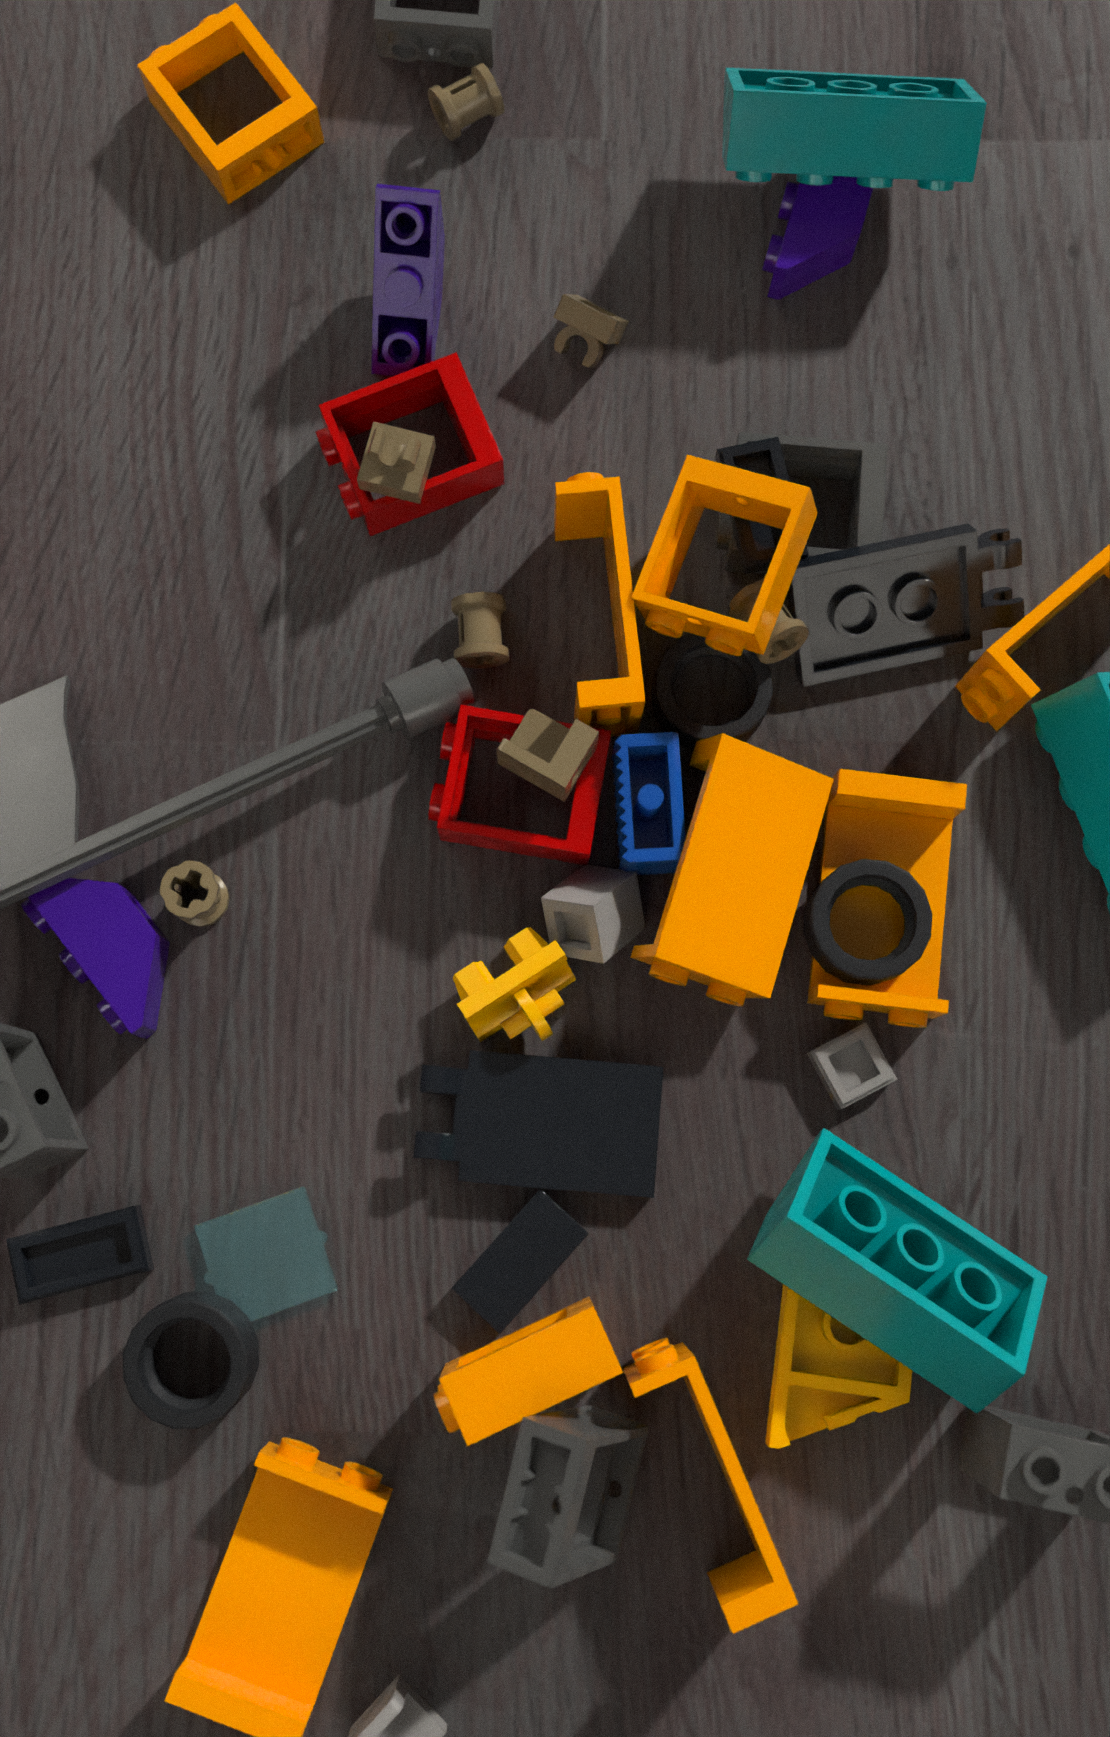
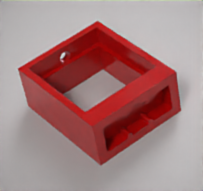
M457 352L319 405L325 428L315 431L320 448L329 467L340 464L347 482L337 486L351 520L359 517L363 518L370 536L505 484L503 457ZM443 401L469 464L426 480L420 504L390 496L373 500L371 492L359 489L357 477L360 466L348 438L370 430L373 421L385 424Z
M460 704L457 724L446 722L441 742L440 759L449 761L445 784L434 783L429 805L428 820L438 822L437 830L440 840L588 865L612 731L592 727L599 731L597 748L576 782L566 839L460 821L475 738L500 743L503 738L510 741L525 715ZM556 721L569 729L573 725L571 723Z

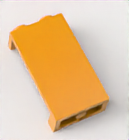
M595 472L579 473L569 477L565 482H555V541L603 537L619 678L577 682L574 721L578 719L590 727L611 730V737L623 734H638L645 705V693L634 600L631 599L633 588L620 476L604 478L602 474Z
M1110 544L991 645L955 685L962 694L961 701L964 707L975 719L982 723L988 722L998 731L1041 690L1009 655L1103 574L1110 579Z
M721 733L697 741L689 765L706 772L654 944L634 945L630 958L651 965L649 975L653 978L679 986H686L688 979L708 986L707 997L726 1004L743 1007L745 998H771L834 779Z
M839 769L833 776L834 781L826 806L819 884L841 865L861 859L888 861L909 872L925 890L932 910L931 938L921 958L904 973L874 985L846 983L827 973L812 956L807 1003L824 1005V1016L831 1018L862 1020L863 1010L888 1013V1024L926 1028L928 1018L934 1019L948 1014L949 1000L938 999L952 823L953 819L965 810L967 784ZM861 885L847 889L836 899L830 911L829 926L835 942L844 952L857 959L875 960L887 956L897 948L904 934V916L900 905L888 892L878 887Z
M668 1338L656 1340L636 1349L631 1353L635 1363L623 1368L635 1398L681 1377L684 1378L756 1550L707 1572L732 1634L798 1605L799 1603L695 1356L683 1342L673 1346Z
M282 1438L279 1445L269 1441L259 1451L254 1466L258 1467L187 1657L174 1674L165 1702L254 1737H303L393 1488L380 1484L383 1477L382 1474L372 1468L354 1462H345L342 1469L317 1460L320 1453L318 1449L292 1438Z

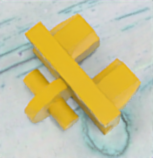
M526 927L509 938L504 945L508 957L514 964L513 968L494 979L484 963L479 961L472 962L453 976L461 999L457 1006L480 1042L502 1028L511 1040L531 1026L542 1041L553 1035V1032L544 1017L564 1005L558 992L576 980L566 961L567 956L555 940L548 944L531 927Z

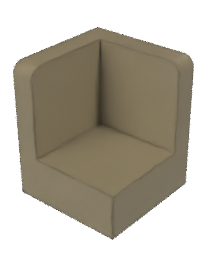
M530 709L510 741L505 738L501 741L497 748V761L499 765L565 802L597 748L599 731L578 719L574 721L569 729L541 712Z

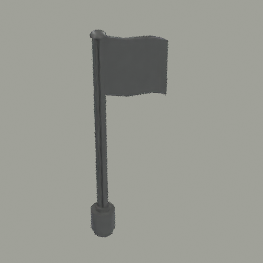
M435 658L383 682L382 690L384 696L376 699L377 705L78 841L80 789L67 729V699L71 684L68 675L0 704V909L388 730L391 734L401 730L405 738L410 740L458 718L460 704L469 706L474 703L473 691L465 672L455 658H450L444 662Z

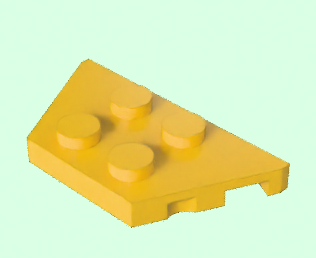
M783 1284L765 1444L769 1448L780 1449L791 1445L790 1441L827 1428L830 1431L853 1423L858 1417L874 1411L881 1413L909 1403L912 1381L911 1369Z

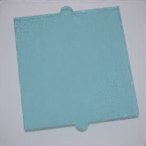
M305 1186L194 1225L208 1268V1272L204 1275V1281L207 1284H213L216 1295L231 1300L249 1317L251 1322L338 1290L324 1243L328 1240V1235L324 1231H319Z

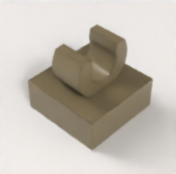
M563 294L553 317L569 326L563 328L556 336L554 350L560 354L567 353L571 341L579 335L588 344V351L582 365L588 368L594 367L603 356V343L619 344L629 321L579 295Z
M373 421L357 477L359 489L420 504L436 448L435 436Z

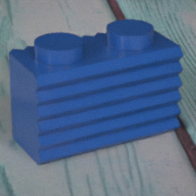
M662 732L620 735L614 742L611 759L614 762L612 772L615 774L613 784L616 786L614 792L616 803L614 808L617 810L615 821L618 823L616 833L619 835L617 846L620 848L617 858L621 860L619 869L626 872L634 871L637 875L675 873L686 839L679 733Z

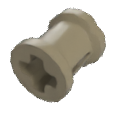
M484 63L472 67L470 75L443 89L439 85H435L427 91L434 117L444 135L451 141L461 136L462 128L488 115L494 118L504 113L502 95L493 75Z
M764 579L747 585L734 596L729 603V615L731 618L748 622ZM783 603L764 655L755 653V655L764 664L776 663L787 658L807 640L809 635L807 626L802 620L794 619Z
M476 592L454 597L451 600V610L458 616L459 648L453 652L454 658L461 667L481 669L497 667L509 661V648L502 645L500 614L506 611V600L503 596L493 592Z
M184 861L180 865L168 869L161 880L160 895L165 901L166 908L191 926L205 927L213 925L223 917L228 909L230 900L228 887L219 876L215 875L209 867L201 862ZM201 885L208 891L204 901L193 899L189 903L183 898L187 887L198 889Z

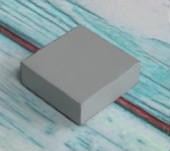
M866 1022L807 1053L837 1110H841L897 1080Z

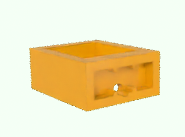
M236 2L218 14L207 16L196 28L171 44L157 48L151 53L149 58L137 64L150 102L228 205L324 143L317 106ZM244 52L283 103L216 145L177 93Z
M687 455L631 596L640 613L646 619L645 625L658 633L674 638H680L683 631L705 637V643L708 646L725 654L741 656L745 649L764 655L818 514L810 487ZM704 508L783 529L748 622L669 599Z
M590 1296L447 1362L439 1377L441 1384L437 1385L438 1392L434 1393L433 1396L448 1432L451 1434L460 1429L467 1446L522 1421L523 1417L535 1415L623 1373Z

